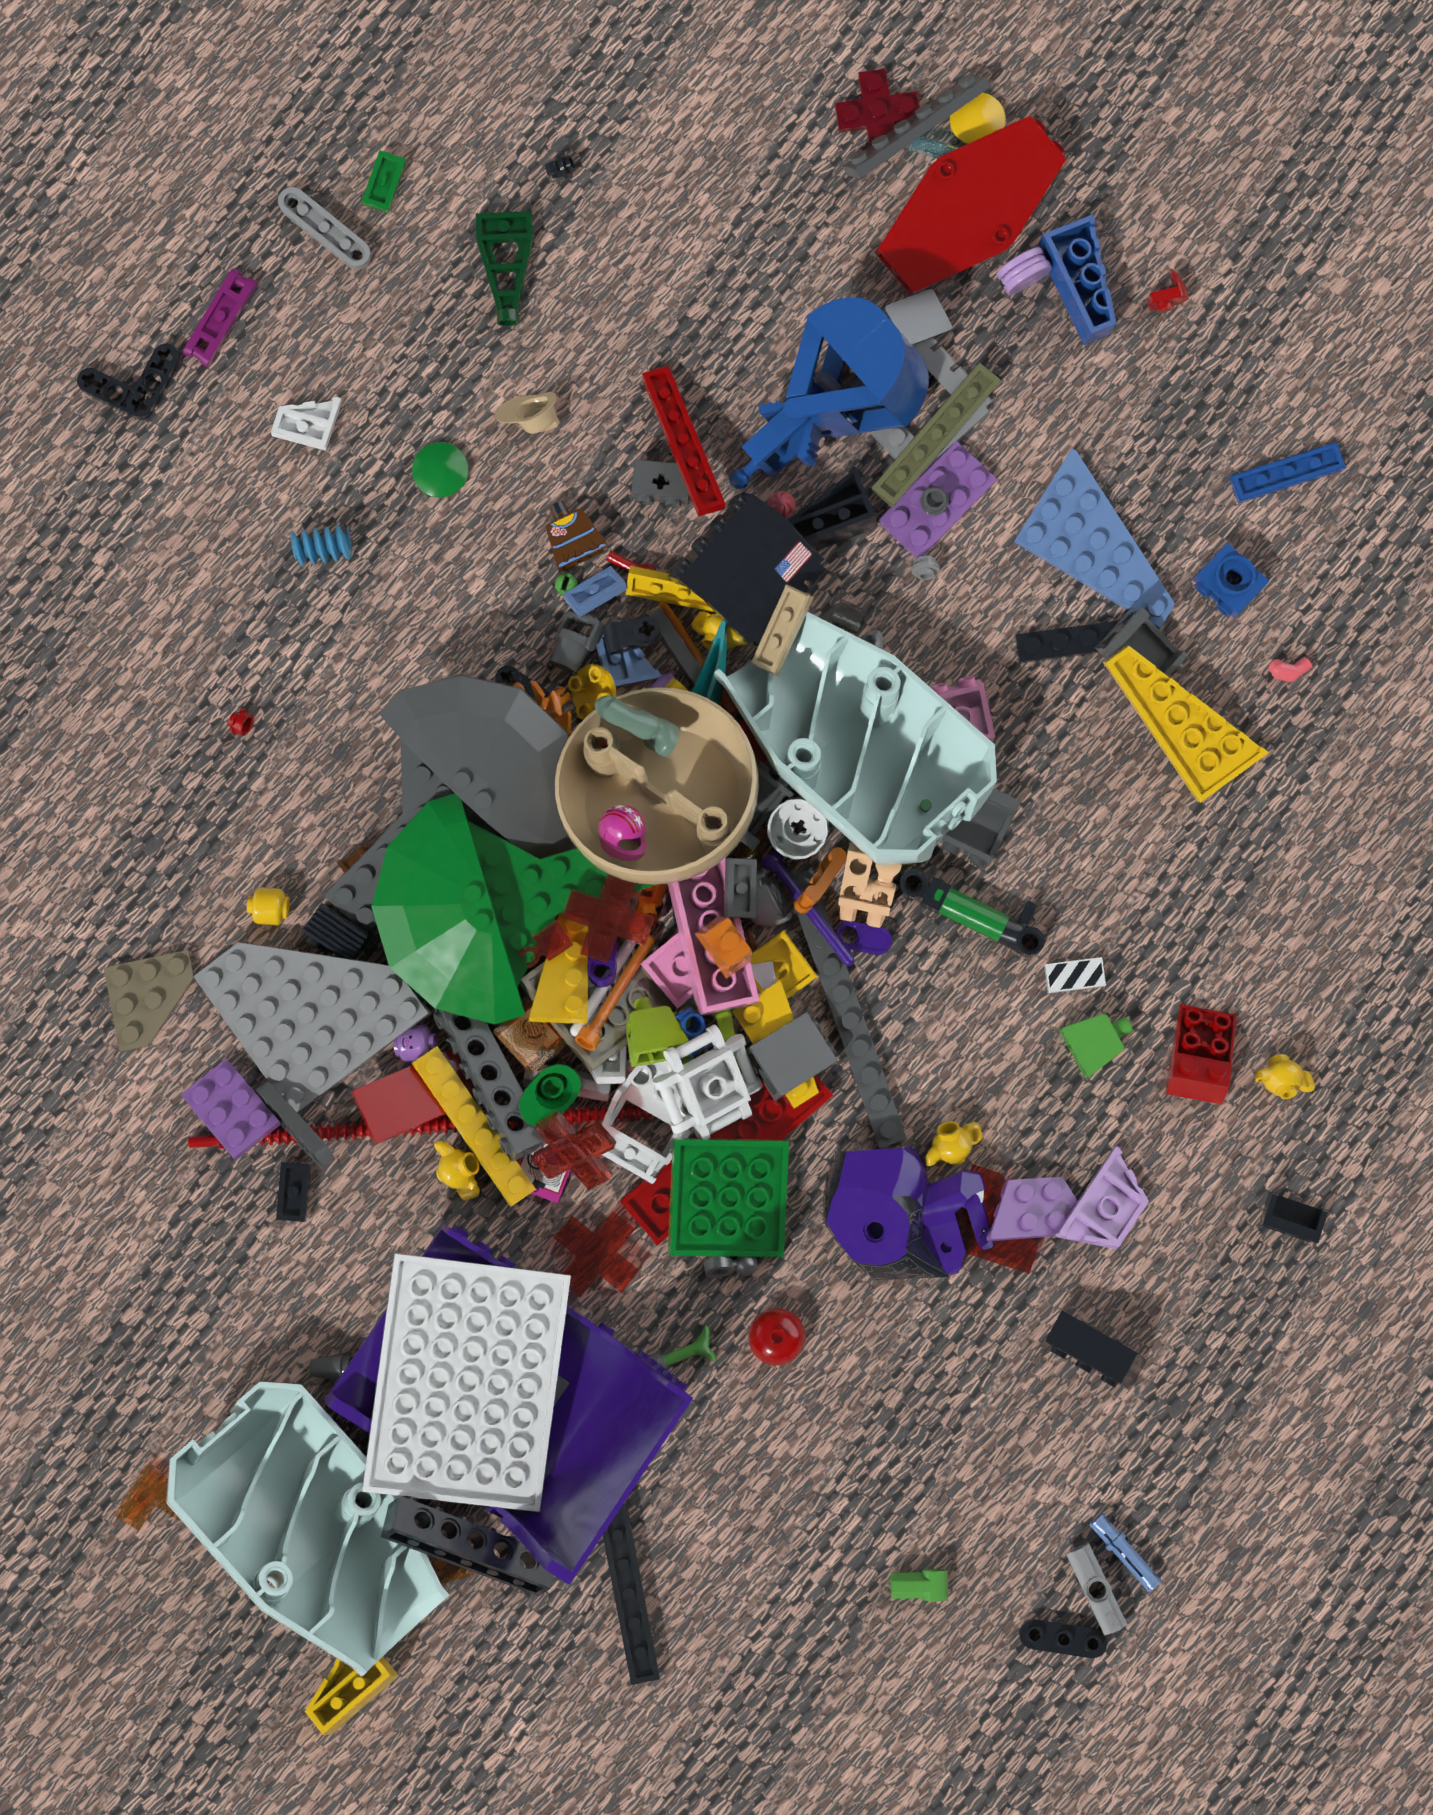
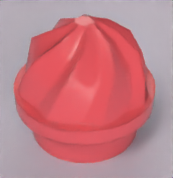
M785 491L775 492L770 496L767 505L784 516L785 519L794 513L796 507L793 496Z

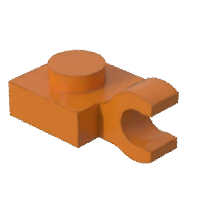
M659 884L636 891L634 900L638 901L639 905L634 913V918H638L650 926H655L658 917L655 905H662L668 884Z

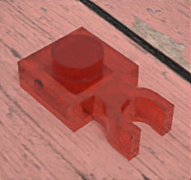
M555 920L532 935L536 944L525 946L517 952L520 956H523L526 952H532V960L526 963L527 967L531 968L538 963L542 955L550 961L573 946L559 922Z

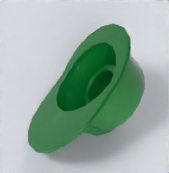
M560 1064L548 1066L538 1072L520 1097L519 1110L525 1122L534 1127H545L559 1119L579 1095L581 1083L578 1074L569 1066Z

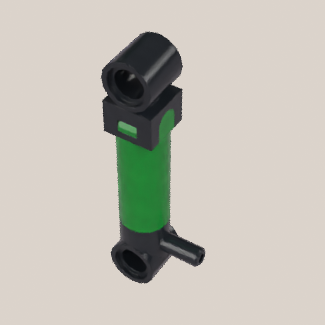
M909 869L900 878L899 891L906 899L918 900L922 898L920 906L936 914H942L1016 951L1022 957H1034L1044 947L1045 938L1042 931L1028 926L1037 908V904L1032 901H1027L1017 921L951 888L952 885L933 877L931 883H928L926 874L921 870ZM917 878L921 883V889L916 892L908 890L906 880ZM1023 936H1033L1037 942L1036 948L1032 950L1026 949L1022 944Z

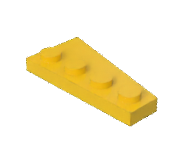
M562 913L558 914L528 1021L587 1024L588 914Z
M781 980L759 993V1001L757 1003L732 1010V1013L753 1045L794 1020ZM814 1077L785 1095L794 1109L819 1093Z

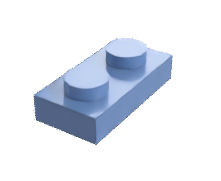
M609 566L565 592L563 596L565 602L580 618L627 590L625 581Z

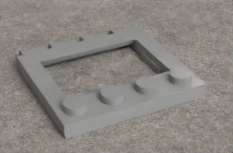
M934 337L912 344L924 359L928 371L952 395L968 376L967 372L962 367H959L954 372L950 370L957 362L942 346L935 352L931 350L938 343ZM859 378L847 389L866 385ZM990 397L985 400L931 465L956 441L958 442L989 414L987 407L993 403ZM880 405V406L867 407V408H861V409H855V410H849V411H850L851 413H856V412H863V411L881 409V408H886V407H885L884 405ZM904 426L869 432L895 460L915 438Z

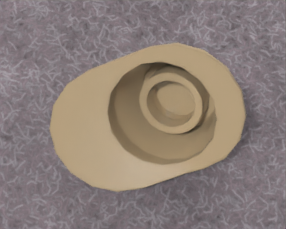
M547 392L539 395L516 397L502 404L496 410L495 417L501 423H518L530 434L556 428L559 424L554 407L557 396L553 392Z

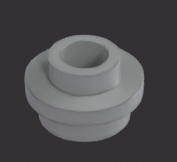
M921 556L914 560L911 572L920 580H930L940 572V566L936 563L934 557Z

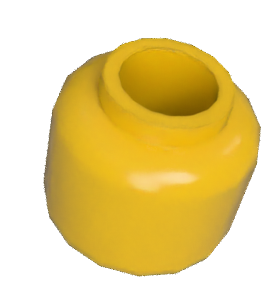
M259 887L254 892V896H248L247 913L252 914V919L256 924L278 926L283 922V919H288L290 897L285 896L282 889Z

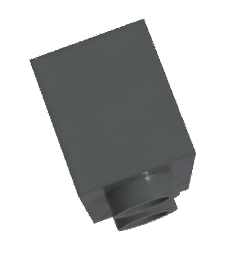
M635 459L631 489L632 499H637V503L652 505L654 501L665 502V506L680 508L682 504L688 505L689 493L676 463ZM659 480H665L663 490H659L657 487Z

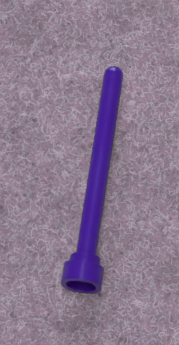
M775 849L759 863L766 871L769 870L771 874L775 873L796 900L803 894V891L784 867V856ZM813 905L806 915L846 966H851L854 963V957Z

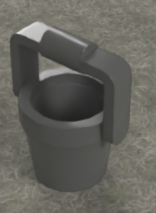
M567 612L555 635L557 642L550 663L565 672L576 674L588 653L595 649L603 632L602 626L604 624L590 614H585L579 618L576 613ZM576 621L583 625L594 626L589 638L569 630L572 622Z

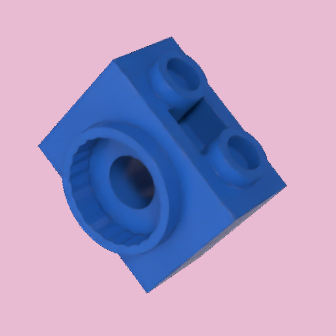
M1229 543L1209 561L1193 580L1196 583V590L1206 598L1210 596L1217 603L1216 607L1226 617L1231 615L1234 619L1269 582L1247 558L1239 554ZM1233 573L1237 575L1239 584H1230L1226 579V574Z

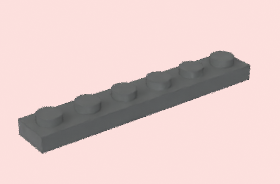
M973 74L966 75L958 81L959 84L954 88L939 93L937 100L931 104L921 106L915 111L914 116L895 124L894 130L890 133L875 138L870 147L851 155L850 161L842 165L846 175L861 179L990 88L986 77Z

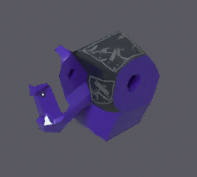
M911 1145L905 1148L834 1151L823 1193V1222L838 1245L873 1280L939 1278L958 1274L966 1253L954 1214L961 1207L966 1208L978 1245L983 1250L992 1248L996 1241H987V1234L991 1231L992 1225L989 1223L983 1201L986 1186L981 1173L963 1169L929 1184L926 1164L921 1155Z

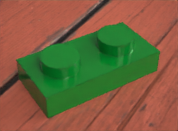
M379 150L361 201L363 206L389 214L407 163L406 158Z

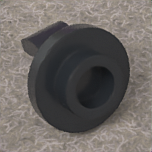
M564 152L557 153V161L545 164L547 175H552L553 179L564 176L569 180L573 178L575 164L570 155L566 156Z

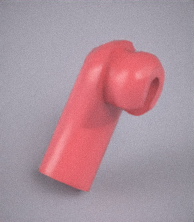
M1305 656L1293 665L1275 659L1268 666L1274 678L1286 682L1295 681L1313 668L1311 662Z

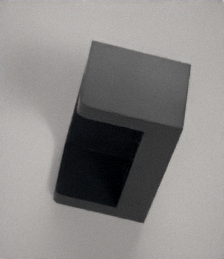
M1269 1192L1258 1225L1312 1244H1318L1328 1210L1318 1209L1280 1196L1276 1192Z

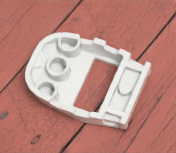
M667 1061L637 1066L633 1069L619 1090L617 1089L592 1148V1150L652 1184L656 1181L655 1177L663 1167L672 1160L673 1138H688L691 1128L681 1133H673L660 1155L611 1127L626 1100L670 1125L671 1118L659 1090H656L653 1083L655 1077L672 1071ZM675 1084L670 1086L682 1117L688 1115L687 1107L682 1104Z

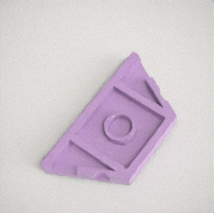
M1115 1146L1110 1151L1055 1236L1116 1249L1121 1245L1149 1201L1143 1190L1137 1185V1179L1132 1169L1128 1170L1120 1155L1122 1151L1118 1146Z

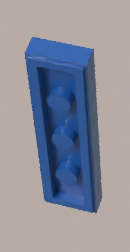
M1334 442L1231 475L1229 479L1237 502L1240 504L1346 469V465L1338 443Z

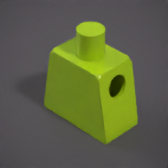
M641 997L633 1003L636 1011L629 1013L626 1023V1035L632 1067L666 1061L664 1056L665 1050L671 1047L675 1049L688 1042V1038L670 1007L660 1006L653 1008L649 997Z

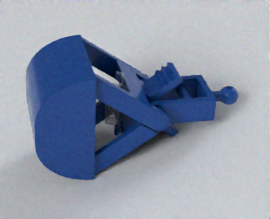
M840 298L818 307L806 316L805 329L785 397L788 400L785 403L776 401L774 404L769 401L767 405L762 402L759 406V413L768 423L741 446L752 460L742 469L738 468L730 473L729 482L733 488L740 490L747 487L750 476L760 468L770 477L774 478L796 457L805 465L814 466L817 464L815 459L819 457L817 451L821 449L818 445L819 440L823 437L828 439L906 427L914 419L923 405L929 384L928 369L922 356L877 305L862 298ZM825 338L829 344L821 373L816 380L815 369ZM845 362L866 386L849 389L841 387L839 383ZM880 405H884L886 407L881 409L856 412L850 414L845 413V411L874 407Z

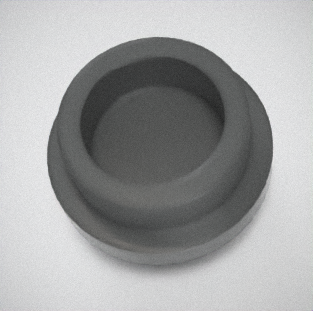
M939 487L926 489L920 498L922 510L932 516L942 514L947 509L949 503L947 493Z

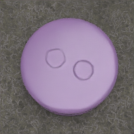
M1036 247L1025 251L998 270L996 276L1005 285L1004 289L1008 295L1016 294L1028 288L1051 271L1052 265L1044 256L1045 253L1042 248Z

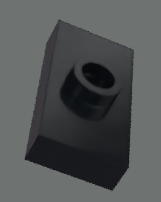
M281 1162L276 1220L306 1222L311 1164Z

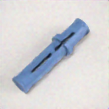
M1100 1513L1089 1523V1526L1106 1543L1105 1548L1115 1553L1147 1592L1153 1590L1161 1582L1162 1579L1156 1575L1127 1542L1123 1531L1119 1532L1105 1517L1104 1513Z

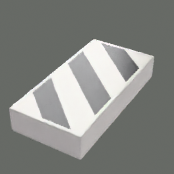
M1102 957L1044 965L1048 993L1106 986Z

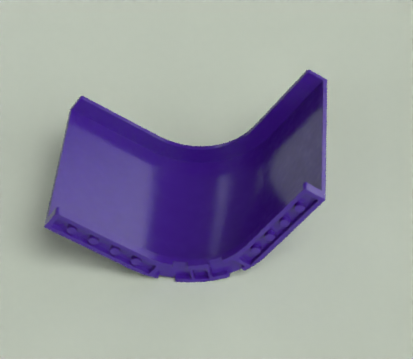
M443 1223L421 1256L514 1268L516 1265L503 1255L499 1259L490 1254L492 1248L480 1240H477L475 1244L468 1240L467 1236L469 1233L456 1224L450 1228ZM567 1305L558 1375L567 1380L569 1385L553 1407L540 1512L480 1506L489 1513L499 1516L502 1519L500 1522L515 1534L546 1571L570 1585L693 1397L686 1392L688 1388L686 1384L662 1367L651 1356L642 1350H639L638 1353L634 1352L613 1337L615 1331L603 1322H600L597 1326ZM387 1308L324 1400L332 1410L369 1433Z

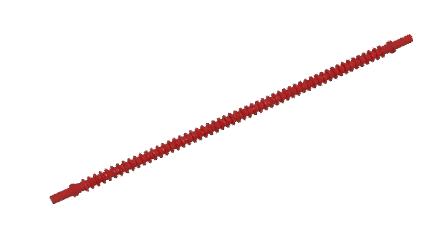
M629 1103L627 1107L622 1106L615 1120L620 1119L623 1122L624 1118H628L629 1121H632V1118H637L640 1121L641 1117H645L648 1120L651 1116L656 1120L657 1117L638 1106L632 1107ZM603 1105L602 1109L594 1106V1109L591 1110L587 1106L586 1110H581V1107H578L576 1111H573V1108L570 1107L569 1111H565L553 1123V1126H557V1123L565 1126L566 1122H570V1125L578 1122L581 1125L582 1121L590 1124L592 1120L598 1124L599 1120H604L608 1108ZM444 1116L443 1120L437 1118L402 1134L404 1137H406L407 1133H411L414 1136L416 1132H419L421 1136L424 1132H428L431 1135L432 1131H436L437 1134H440V1131H444L445 1134H448L449 1130H453V1133H456L457 1128L447 1116ZM514 1121L507 1123V1126H511L512 1129H515L517 1125L520 1126ZM353 1122L352 1126L344 1123L342 1127L338 1123L335 1124V1127H331L330 1124H327L325 1128L321 1124L318 1128H314L313 1125L310 1126L322 1141L327 1139L328 1142H331L332 1138H336V1141H339L342 1137L345 1141L348 1140V1137L356 1140L358 1136H361L362 1140L365 1139V1136H369L372 1139L364 1122H361L360 1125H356ZM279 1127L276 1131H272L258 1142L261 1146H264L265 1143H269L272 1146L273 1142L281 1145L283 1141L287 1145H289L290 1141H294L297 1144L286 1130L282 1131ZM214 1135L188 1137L189 1148L217 1146L218 1149H224Z

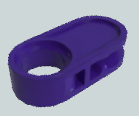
M847 921L842 923L836 931V935L845 947L852 951L882 955L889 950L892 944L890 933L882 927L878 928L868 924ZM845 928H853L857 932V940L853 943H845L841 938V932Z
M598 931L590 940L588 974L589 980L596 987H608L616 978L618 944L616 936L610 931ZM607 967L610 970L608 976L599 978L594 975L596 968Z

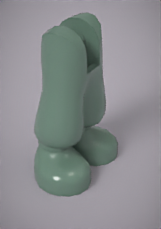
M602 696L596 700L595 709L599 716L643 739L644 745L651 750H655L658 755L667 757L675 749L679 737V728L671 721L656 717L645 710L630 707L613 696Z

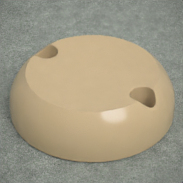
M662 687L646 688L615 697L630 707L645 710L656 717L667 719L677 725L679 728L677 745L669 756L662 757L655 750L647 748L644 745L643 739L603 719L595 709L576 727L568 738L557 765L555 798L564 829L574 845L591 863L606 873L622 880L656 885L683 881L700 875L717 865L730 854L747 832L753 819L757 805L759 784L756 759L749 740L741 726L721 706L706 697L690 691ZM616 805H629L641 813L646 823V833L643 836L647 842V849L641 859L623 861L603 851L598 835V825L600 818L607 809ZM630 839L619 841L620 848L633 851L639 848Z

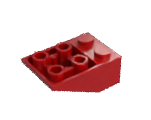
M1183 1004L1179 1005L1165 1094L1223 1104L1230 1088L1237 1015Z

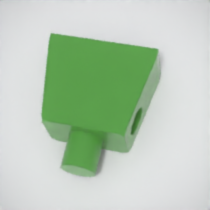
M1102 1014L1060 1029L1059 1032L1084 1078H1087L1125 1049L1120 1038L1133 1032V1029L1125 1016L1111 1023L1108 1016Z

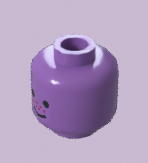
M426 1024L415 1025L393 1041L396 1056H400L405 1063H412L438 1046L437 1035L432 1033Z

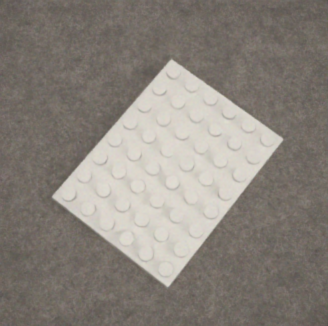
M394 1253L362 1492L540 1512L570 1275Z

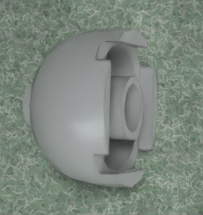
M766 869L756 872V917L751 918V920L761 927H774L790 920L792 915L791 911L785 912L783 904L786 906L789 903L774 875L768 878L766 874L769 870L766 871Z

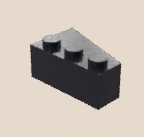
M856 467L848 471V474L839 482L829 486L828 490L819 498L813 499L787 520L816 551L877 528L876 514Z
M1061 1311L1045 1342L1052 1346L1050 1352L1064 1360L1067 1355L1077 1360L1075 1366L1089 1374L1092 1370L1102 1375L1100 1380L1114 1388L1118 1384L1130 1391L1147 1362L1136 1351L1064 1311Z

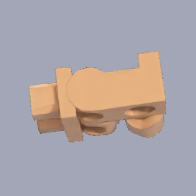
M850 842L838 902L840 906V919L850 922L855 921L857 910L868 912L866 924L880 928L885 916H889L896 889V884L892 880L900 872L902 864L877 865L875 863L879 873L878 879L869 878L873 860L854 843Z

